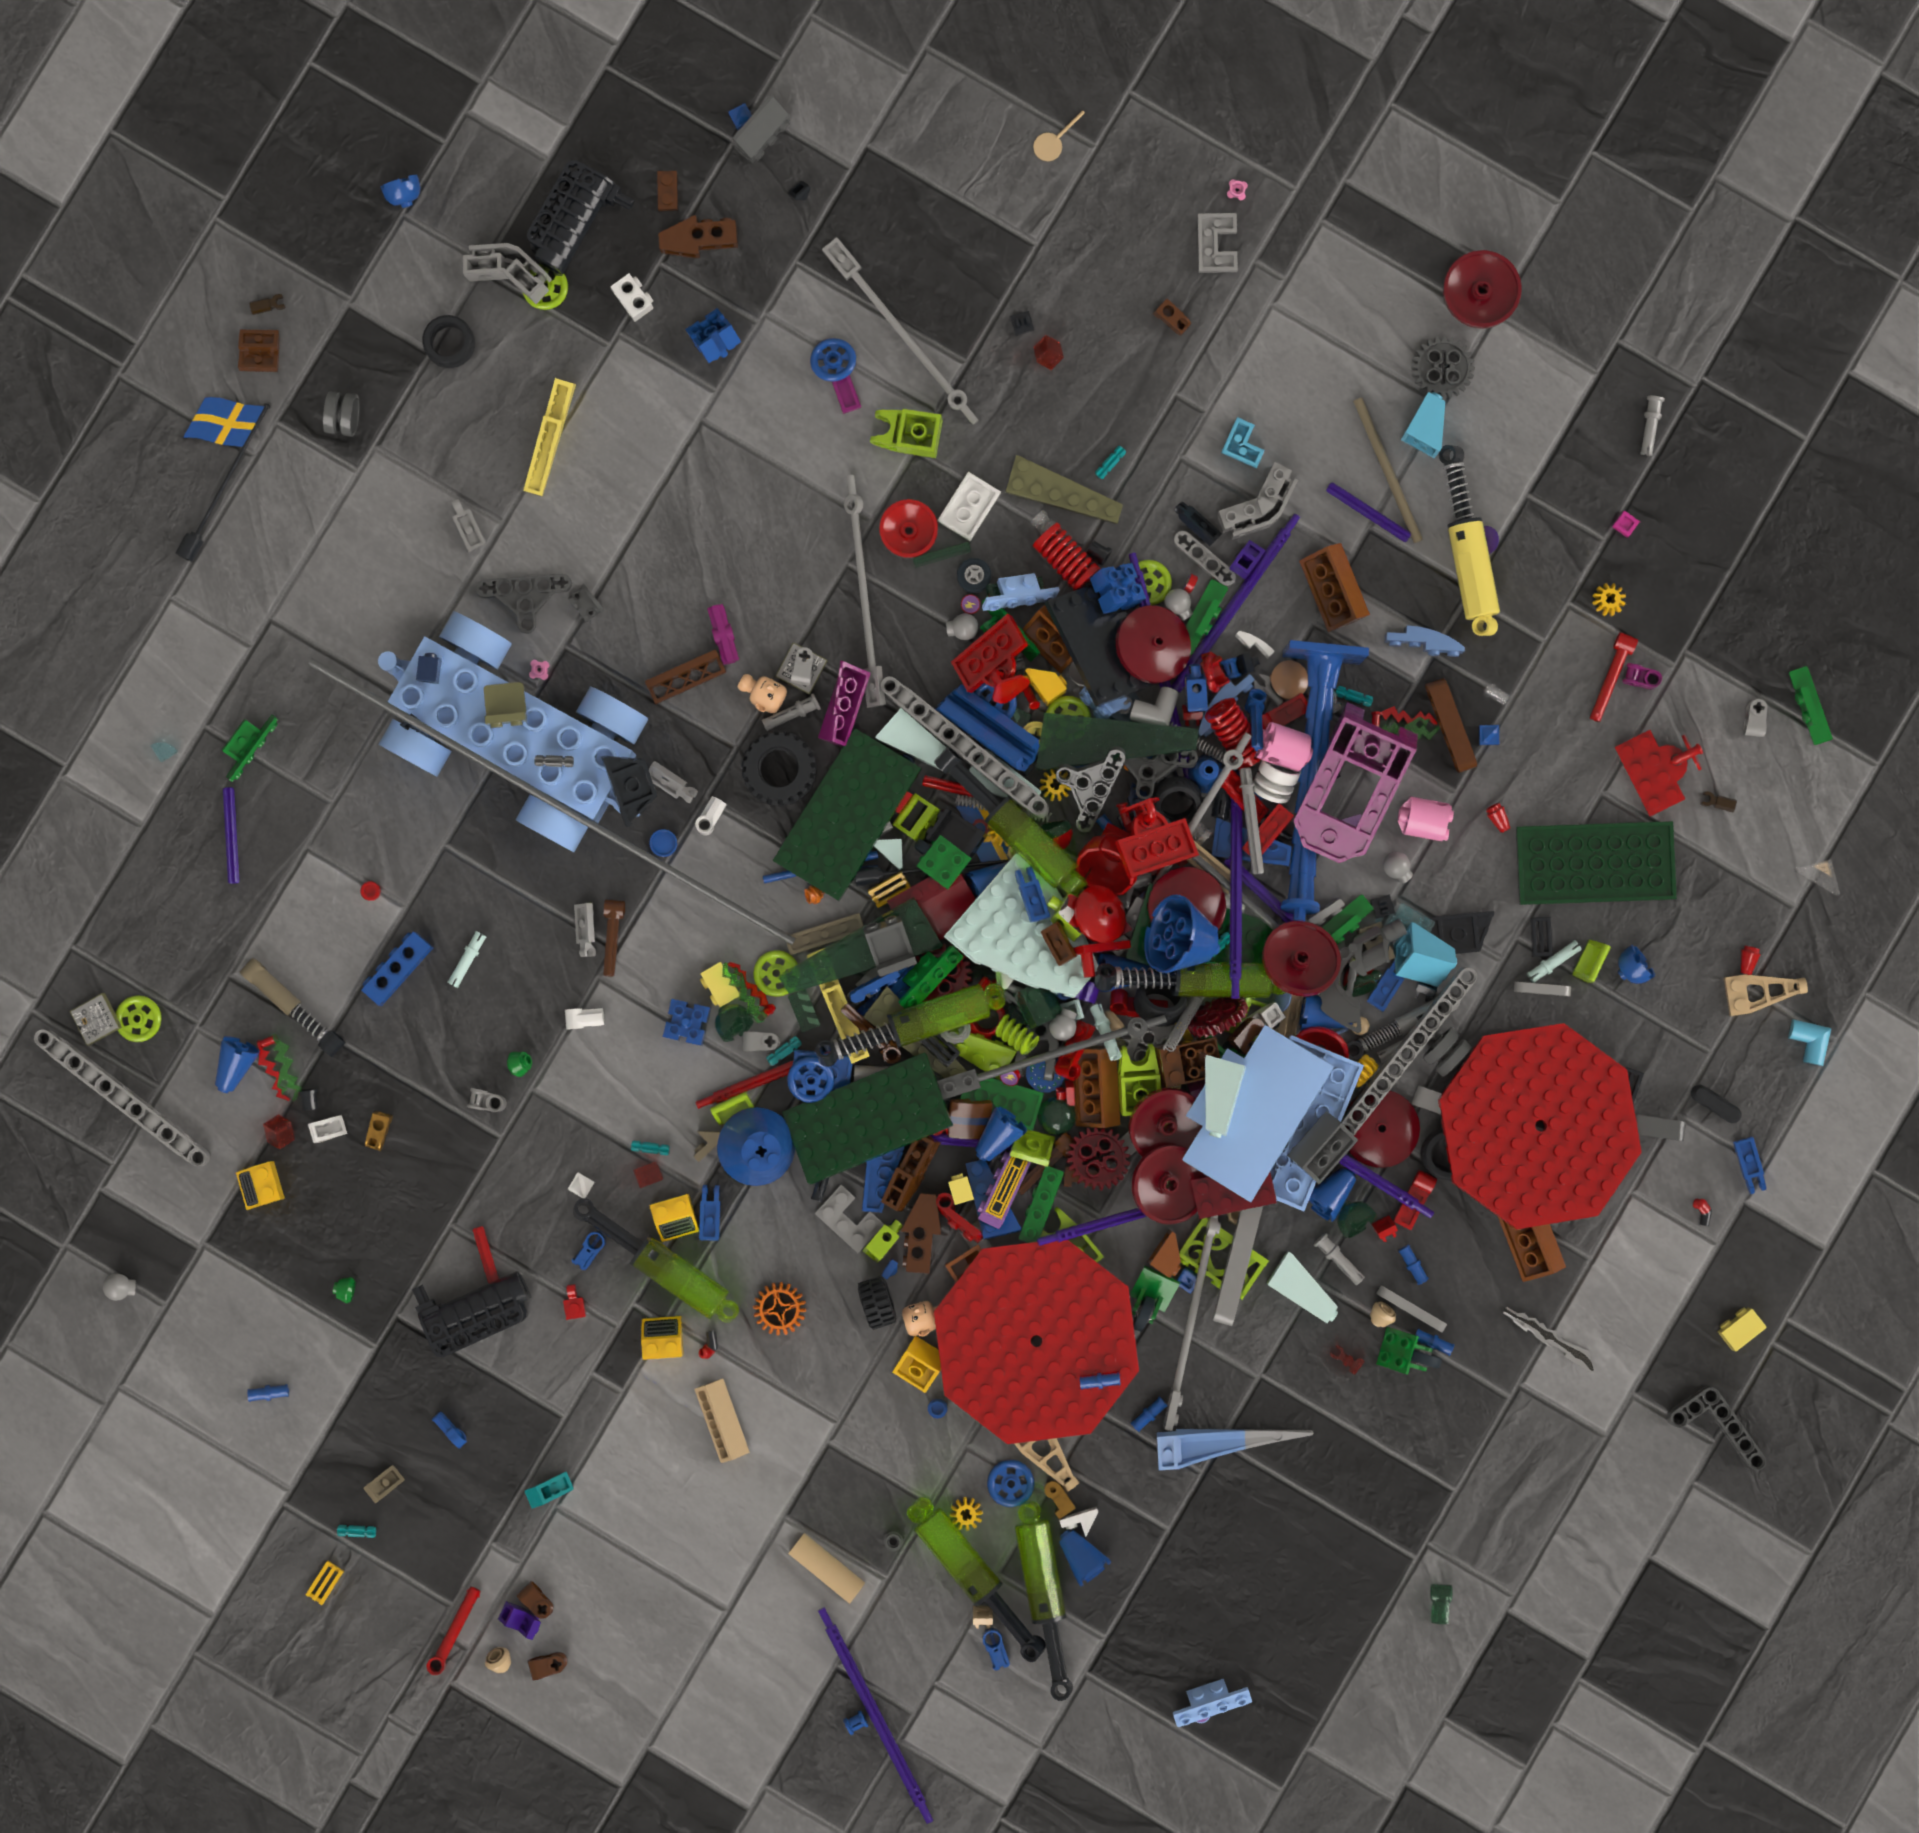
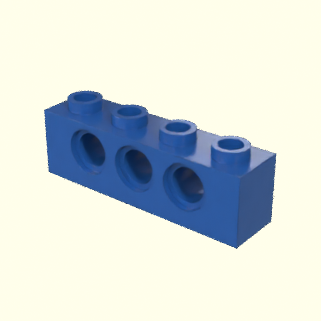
M417 932L407 933L402 939L403 944L399 948L395 947L388 955L390 958L387 962H382L376 968L377 973L373 977H368L362 984L364 987L361 991L378 1006L384 1005L434 948ZM411 947L414 954L411 958H406L405 950ZM395 962H398L401 966L398 973L392 971V965ZM382 977H386L388 981L384 988L379 986V980Z

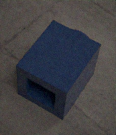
M425 653L424 656H419L416 674L417 681L439 684L442 660L436 658V654Z

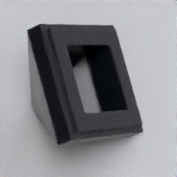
M800 181L788 194L795 200H806L811 187L804 181Z

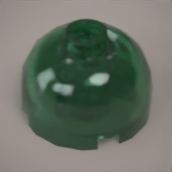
M724 1005L718 1010L714 1022L715 1029L724 1042H730L735 1040L733 1037L738 1033L741 1037L743 1032H747L754 1023L752 1020L754 1016L742 1005Z
M1054 1096L1042 1102L1037 1117L1044 1131L1053 1135H1061L1072 1129L1076 1122L1077 1114L1075 1107L1067 1104L1066 1099L1059 1100L1057 1096Z
M1348 1201L1344 1203L1338 1214L1337 1224L1345 1238L1347 1236L1352 1238L1367 1229L1365 1225L1368 1222L1372 1224L1377 1218V1214L1368 1204L1362 1201L1352 1203Z

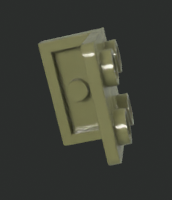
M523 683L494 684L484 687L486 725H490L491 728H501L503 724L510 723L511 726H521L523 722H527Z

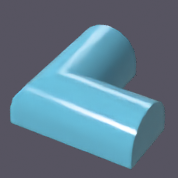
M1237 417L1221 453L1257 469L1265 450L1247 443L1255 425Z
M1792 1019L1788 1038L1807 1043L1803 1062L1819 1066L1824 1065L1831 1028Z

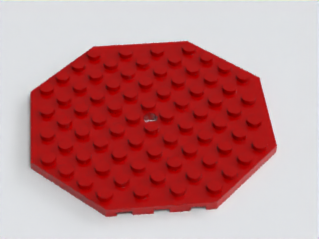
M1565 1023L1482 1036L1438 1099L1442 1115L1443 1133L1447 1144L1448 1162L1451 1167L1452 1183L1514 1229L1599 1216L1642 1152L1627 1069ZM1539 1120L1543 1121L1545 1125L1544 1130L1541 1132L1535 1127L1536 1122Z
M1069 1240L1059 1243L1055 1241L1041 1246L1038 1245V1242L982 1248L934 1310L944 1395L1006 1444L1091 1434L1139 1372L1129 1287ZM1035 1335L1042 1338V1344L1037 1347L1031 1344V1338ZM1119 1372L1121 1385L1105 1386L1103 1389L1096 1387L1081 1390L1080 1377L1095 1376L1097 1373L1104 1375Z

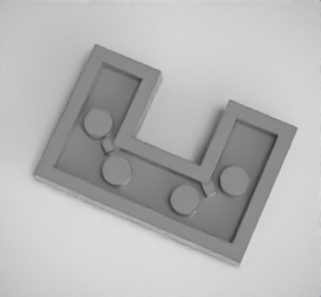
M1237 213L1198 214V273L1237 272V251L1218 252V234H1237Z
M841 1184L815 1214L851 1248L859 1253L882 1228L884 1223L872 1212H869L858 1225L848 1218L843 1211L856 1197Z

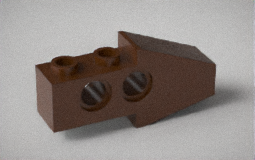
M694 215L658 233L659 249L662 254L700 258V250L738 248L736 221L731 218H722L720 221L714 222L711 219L701 220V223H698L697 217ZM715 230L722 231V235L719 237H714L712 233ZM696 231L703 233L702 237L698 239L694 238L693 234Z
M927 1136L911 1144L900 1167L896 1168L881 1200L882 1203L896 1211H903L924 1180V1174L941 1142L931 1136Z
M920 1193L901 1232H909V1236H905L904 1247L908 1248L907 1255H903L902 1266L906 1267V1272L930 1274L933 1234L941 1235L936 1194ZM915 1228H923L925 1235L922 1238H916L913 1234ZM920 1247L923 1250V1255L920 1258H915L912 1255L913 1248Z

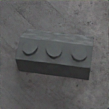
M769 95L732 138L735 150L752 164L755 160L759 161L765 154L764 150L768 145L771 147L777 140L776 136L781 131L784 132L790 125L789 114L772 95Z
M1326 1111L1287 1156L1314 1181L1320 1184L1358 1139L1339 1120Z

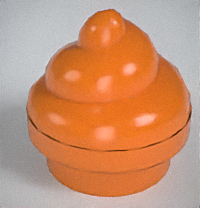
M810 885L804 891L806 901L809 904L820 903L825 894L813 885Z

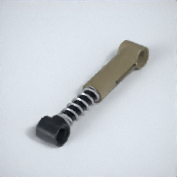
M252 958L240 970V974L251 984L255 985L287 1016L292 1014V1018H296L297 1022L302 1024V1027H306L307 1032H311L312 1036L316 1037L319 1042L318 1046L330 1057H333L346 1043L333 1030L328 1031L326 1027L323 1028L320 1025L321 1022L315 1021L316 1018L313 1019L310 1016L311 1013L308 1014L305 1011L306 1009H302L300 1007L301 1001L273 977L258 960Z

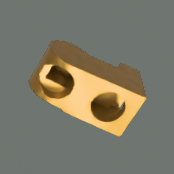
M379 1111L372 1113L365 1147L378 1151L382 1150L393 1115Z
M1050 1480L1045 1484L1044 1492L1058 1507L1055 1514L1059 1519L1076 1509L1059 1482Z

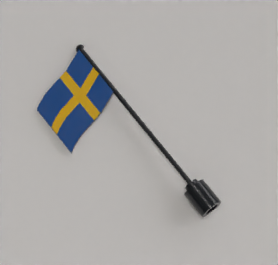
M205 397L183 437L184 439H201L222 446L242 447L197 531H191L190 534L186 533L175 554L193 563L204 542L201 540L202 536L199 533L266 411L270 409L269 404L266 403L263 406L245 405L223 398Z
M969 805L968 807L956 806L962 818L971 824L977 819L985 820L990 814L988 810L985 811V808L981 810V805L979 809H977V805L975 809L973 805L971 808ZM983 823L975 825L976 828L985 832L986 827ZM987 836L976 852L981 862L969 863L966 867L993 865L1010 861L1007 853L1008 848L1013 845L1012 842H1010L1008 847L1002 842L1001 847H999L998 840L994 843L991 842L994 836ZM1025 855L1028 859L1032 861V857L1030 855ZM878 865L861 866L855 876L856 887L880 884L879 880H883V876L895 875L900 871L903 874L923 871L917 868L882 872V868L878 869Z

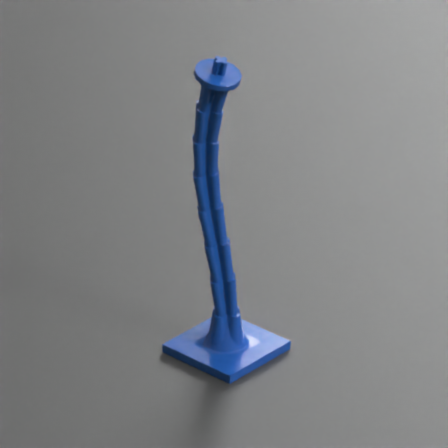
M1290 640L1283 649L1282 657L1307 660L1308 687H1310L1305 718H1307L1305 733L1311 736L1313 755L1311 760L1301 769L1302 771L1298 779L1300 784L1294 811L1296 814L1328 750L1330 720H1332L1333 689H1336L1342 663L1360 665L1369 656V648ZM1294 825L1291 843L1293 844V851L1289 875H1291L1288 898L1281 902V910L1294 914L1293 921L1305 922L1306 915L1316 914L1320 911V904L1314 901L1316 853L1303 847L1298 830Z

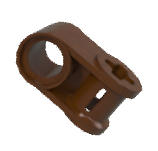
M530 1581L517 1594L518 1599L536 1617L544 1619L553 1612V1603L534 1582ZM546 1605V1612H540L541 1606Z
M556 1652L529 1659L527 1662L532 1680L543 1679L562 1672L568 1662L567 1656L562 1652ZM557 1660V1662L561 1661L560 1666H558V1664H554L553 1662Z

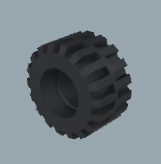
M882 1276L859 1282L858 1293L869 1326L875 1330L896 1323V1312L885 1279Z

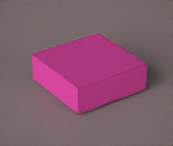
M1624 510L1612 527L1628 538L1640 521Z

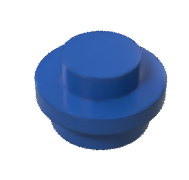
M933 1399L928 1405V1412L933 1418H942L947 1413V1404L942 1399Z

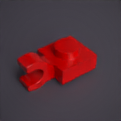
M575 1284L567 1285L566 1290L569 1299L563 1300L566 1320L586 1317L583 1297L577 1298Z

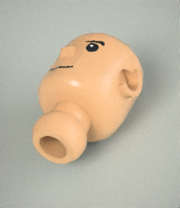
M744 674L738 684L740 691L751 693L750 702L761 712L776 713L787 694L785 686L765 676L760 677L756 681L751 675Z
M923 1301L905 1307L902 1310V1316L907 1333L910 1336L919 1335L923 1337L935 1330L934 1310L938 1306L933 1307L931 1302Z

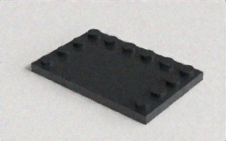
M1089 585L1047 600L1044 604L1095 707H1099L1157 684L1143 682L1132 676L1124 668L1116 650V634L1120 623L1127 616V613L1120 607L1115 612L1103 614L1098 601L1101 597L1100 593L1095 592L1093 586Z

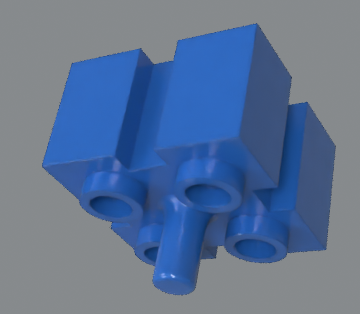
M718 308L704 316L706 319L699 323L697 321L685 329L695 347L702 353L708 363L717 360L720 356L722 358L728 355L727 350L735 348L741 342L732 325Z
M1132 563L1119 565L1116 569H1114V566L1102 568L1090 578L1094 591L1100 593L1101 597L1098 601L1103 614L1115 612L1120 607L1122 610L1135 608L1146 599L1141 584H1136L1135 582L1138 576Z
M671 999L668 1014L673 1016L671 1023L666 1022L663 1037L680 1041L681 1036L687 1037V1043L703 1046L706 1031L702 1030L703 1022L708 1023L711 1008L694 1004V1008H688V1002Z

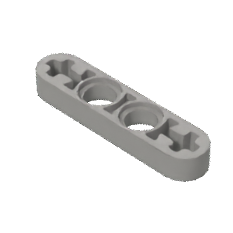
M1179 531L1176 533L1174 545L1217 582L1227 587L1234 584L1236 574L1229 569L1230 567L1188 532ZM1179 536H1186V542L1189 545L1191 541L1195 543L1190 547L1189 551L1185 550L1188 547L1185 543L1181 545L1178 543ZM1196 547L1201 548L1203 551V555L1200 558H1195L1192 555V550ZM1209 560L1216 561L1218 564L1217 569L1209 570L1207 562ZM1221 566L1224 568L1222 572L1225 575H1227L1228 573L1231 574V582L1228 580L1224 582V576L1220 573L1218 576L1215 575L1220 570Z
M1382 1285L1376 1293L1442 1333L1447 1326L1443 1321Z

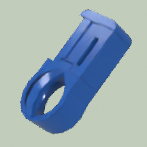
M593 1231L588 1234L582 1244L583 1247L576 1255V1259H572V1263L578 1264L582 1270H586L605 1246V1235L600 1231ZM594 1234H597L598 1236L596 1237V1239L594 1240V1242L590 1245V1243H589V1238H590V1236H591V1235H594ZM602 1238V1245L599 1248H594Z
M439 1412L432 1418V1421L438 1425L457 1448L460 1449L467 1442L464 1432L456 1428L442 1412Z
M996 1628L985 1630L982 1636L983 1644L987 1652H989L993 1670H999L1002 1666L1004 1668L1008 1667L1010 1662L1001 1632ZM993 1632L999 1636L1000 1640L997 1644ZM987 1634L990 1635L992 1645L985 1641Z

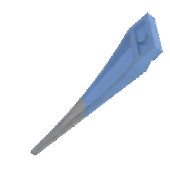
M1176 1429V1431L1157 1432L1158 1469H1180L1236 1451L1311 1436L1314 1433L1312 1430Z

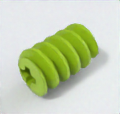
M1006 1014L997 1026L996 1036L1002 1037V1041L1008 1042L1009 1046H1014L1016 1051L1020 1050L1022 1055H1027L1038 1044L1039 1036L1033 1039L1034 1032H1030L1027 1035L1028 1028L1025 1027L1020 1030L1022 1024L1018 1023L1015 1026L1016 1019L1013 1018L1008 1021L1010 1015Z

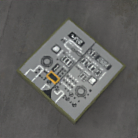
M793 642L775 677L810 695L828 660L813 653L814 660L810 686L791 683L796 653L802 648V646ZM807 652L799 656L803 662H806V659H810Z
M101 993L70 1011L87 1046L122 1028L105 993Z

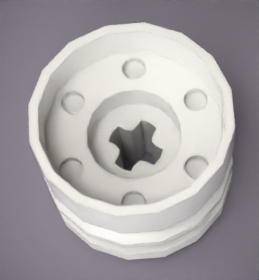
M1262 760L1259 766L1260 772L1256 773L1253 784H1255L1253 787L1254 792L1271 802H1289L1294 790L1293 785L1297 783L1302 770L1296 772Z

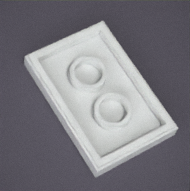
M968 472L937 522L966 540L971 541L998 499L1001 491Z

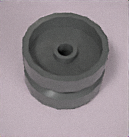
M330 390L328 392L323 412V428L325 433L336 435L340 430L343 436L353 437L355 435L360 412L358 394L346 393L343 397L339 391Z
M1453 1027L1440 1035L1422 1057L1429 1065L1436 1063L1441 1058L1435 1070L1442 1077L1447 1075L1472 1048V1045L1466 1039L1460 1040L1454 1045L1459 1038V1033Z

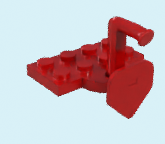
M1006 614L951 661L967 692L972 693L985 683L994 687L992 699L997 703H1007L1023 692L1029 702L1030 709L1035 710L1040 707V702L1037 701L1029 686V678L1023 675L1014 676L1016 673L1014 657L1025 649L1028 643L1011 615Z
M1651 729L1615 747L1650 817L1686 799L1677 781L1685 775L1688 759L1692 758L1698 770H1702L1697 755L1703 754V750L1698 743L1692 747L1685 734L1681 736L1688 749L1684 752L1674 745L1659 747Z
M1159 797L1149 798L1129 807L1126 806L1127 802L1116 805L1126 831L1132 835L1115 842L1128 879L1199 855L1186 819L1168 823L1166 818L1156 811L1154 803L1159 801ZM1135 811L1137 816L1132 821L1129 812Z

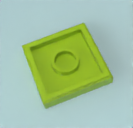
M1027 1129V1132L1013 1143L1010 1156L1048 1167L1055 1137Z

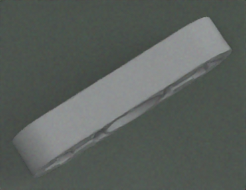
M1514 982V992L1570 997L1571 986Z

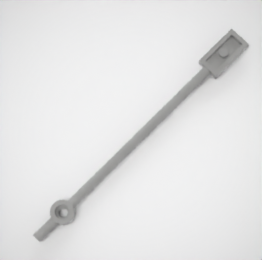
M836 237L822 249L823 253L846 281L850 277L854 279L948 394V405L950 408L961 410L972 425L978 422V418L966 405V394L961 390H954L864 281L858 273L861 266L841 241ZM960 398L961 402L959 404L954 403V399Z
M848 475L849 495L845 499L844 507L846 512L851 514L868 661V668L863 670L871 673L865 689L867 708L886 705L885 693L881 689V682L883 680L882 666H876L859 521V513L863 509V500L859 495H856L854 475Z
M1245 732L1237 747L1225 753L1223 758L1224 768L1188 825L1191 835L1230 771L1242 765V752L1252 737L1250 734ZM1233 755L1237 757V762L1235 763L1230 761V757ZM1172 865L1161 868L1152 884H1155L1162 875L1167 873ZM1137 896L1126 914V920L1133 930L1143 898ZM1133 930L1129 931L1125 935L1131 938Z
M1218 1216L1209 1217L1207 1222L1206 1237L1173 1388L1171 1387L1163 1423L1165 1430L1173 1431V1426L1178 1424L1179 1414H1176L1177 1408L1181 1407L1183 1395H1180V1388L1213 1237L1215 1234H1219L1221 1223L1218 1222Z

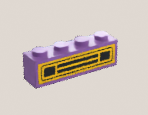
M1011 1150L1009 1153L1005 1151L1000 1161L1004 1164L1001 1169L997 1168L993 1176L996 1181L994 1185H989L985 1193L988 1198L986 1202L982 1201L978 1208V1212H980L978 1219L997 1229H1000L1031 1164L1029 1161L1010 1156Z

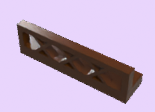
M715 649L645 681V684L655 704H658L726 673V670ZM717 660L721 670L714 674L708 672V665ZM694 670L703 672L701 679L698 681L689 679L691 672ZM676 678L685 680L683 687L680 689L671 687L673 680ZM659 686L667 688L665 696L657 699L653 689Z

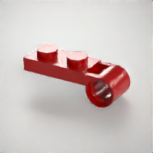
M1303 693L1263 714V729L1266 730L1270 722L1285 726L1306 714L1308 702Z
M1116 989L1111 992V1012L1127 1017H1139L1134 1008V997H1128V993L1124 989ZM1149 999L1150 1002L1158 1007L1168 1008V1001Z
M1078 1020L1076 1032L1071 1039L1067 1040L1065 1046L1091 1038L1096 1028ZM1085 1048L1060 1056L1055 1065L1056 1074L1072 1081L1076 1080L1081 1073V1067L1077 1063Z
M1419 1170L1407 1193L1417 1198L1418 1202L1424 1205L1436 1185L1437 1178ZM1401 1203L1393 1222L1412 1230L1420 1212L1416 1209L1412 1210Z
M949 1193L940 1194L936 1199V1204L939 1212L948 1219L947 1223L953 1229L961 1230L963 1232L962 1235L970 1242L974 1240L978 1244L983 1238L981 1231L955 1212L956 1205L952 1195ZM946 1201L951 1202L948 1207L941 1206Z

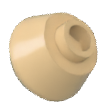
M1110 1010L1105 1011L1106 1018L1110 1021L1111 1031L1125 1027L1123 1022Z
M1384 1302L1373 1304L1370 1317L1371 1322L1375 1326L1386 1327L1395 1322L1396 1314L1388 1304Z
M494 1648L486 1656L485 1666L495 1673H504L511 1665L510 1653L507 1648Z

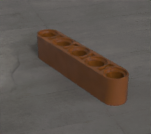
M1443 677L1425 684L1428 697L1457 772L1461 773L1477 767L1475 755L1447 681Z

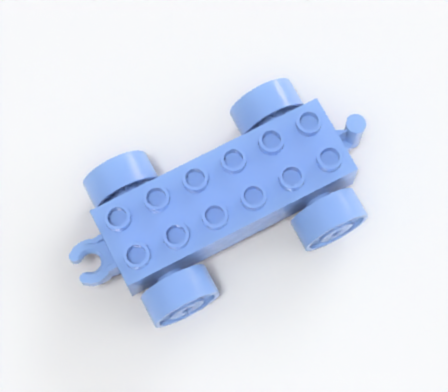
M455 611L452 612L439 636L447 643L456 647L454 652L424 636L411 661L400 660L393 652L389 651L379 656L378 664L380 668L393 675L398 681L388 700L390 704L409 715L412 713L421 722L596 823H599L609 804L620 813L601 756L635 758L636 754L632 750L614 741V738L617 736L635 745L648 721V718L643 714L590 686L576 711L577 714L593 723L590 728L524 691L527 722H523L521 726H511L508 723L503 724L501 728H491L490 725L485 724L484 687L486 685L509 682L481 668L477 663L481 661L498 670L512 643ZM425 653L436 654V658L442 660L439 684L416 680L419 656H424ZM392 719L378 744L438 777L452 752L434 741L435 738L423 731L416 732V730L411 728L406 730L400 726V722ZM536 755H543L544 757L546 755L574 757L573 767H565V765L562 767L536 766L534 759ZM532 795L528 796L516 818V821L572 852H575L588 829L587 826Z

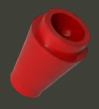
M1500 802L1486 809L1487 817L1500 833L1511 828L1505 808L1501 806Z
M1744 946V950H1741L1740 973L1752 975L1761 955L1759 948Z

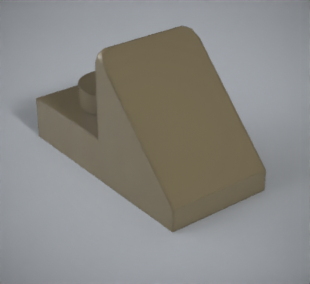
M697 1131L707 1142L705 1145L702 1142L694 1150L696 1154L693 1157L698 1162L717 1146L720 1131Z
M392 1465L363 1489L376 1504L405 1479Z

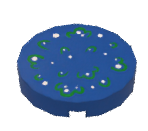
M1045 1061L1028 1066L1026 1078L1034 1090L1049 1093L1062 1085L1064 1077L1057 1075L1056 1072L1053 1081L1043 1080L1046 1068Z

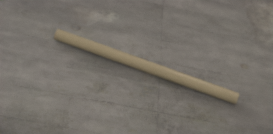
M1363 398L1353 401L1407 529L1411 533L1413 543L1423 540Z

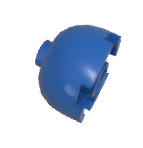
M417 174L408 176L407 179H397L380 186L385 199L394 206L401 205L402 208L412 206V201L418 198L421 190Z
M1633 944L1620 954L1618 958L1620 968L1618 974L1623 980L1628 979L1631 983L1642 984L1655 977L1653 968H1647L1646 957Z

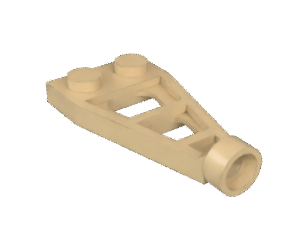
M1738 975L1724 978L1730 1016L1749 1014L1796 994L1808 992L1805 978L1785 979L1754 975ZM1750 984L1762 986L1763 998L1750 1002L1748 1000L1747 986ZM1782 984L1783 993L1771 997L1768 985Z
M1057 1438L1048 1439L1051 1451L1046 1456H1039L1032 1450V1444L1036 1441L1015 1443L1023 1455L1059 1482L1066 1492H1069L1079 1484V1481L1071 1472ZM1053 1455H1057L1062 1463V1469L1058 1472H1054L1046 1464V1461ZM1067 1477L1071 1478L1066 1483L1064 1482Z

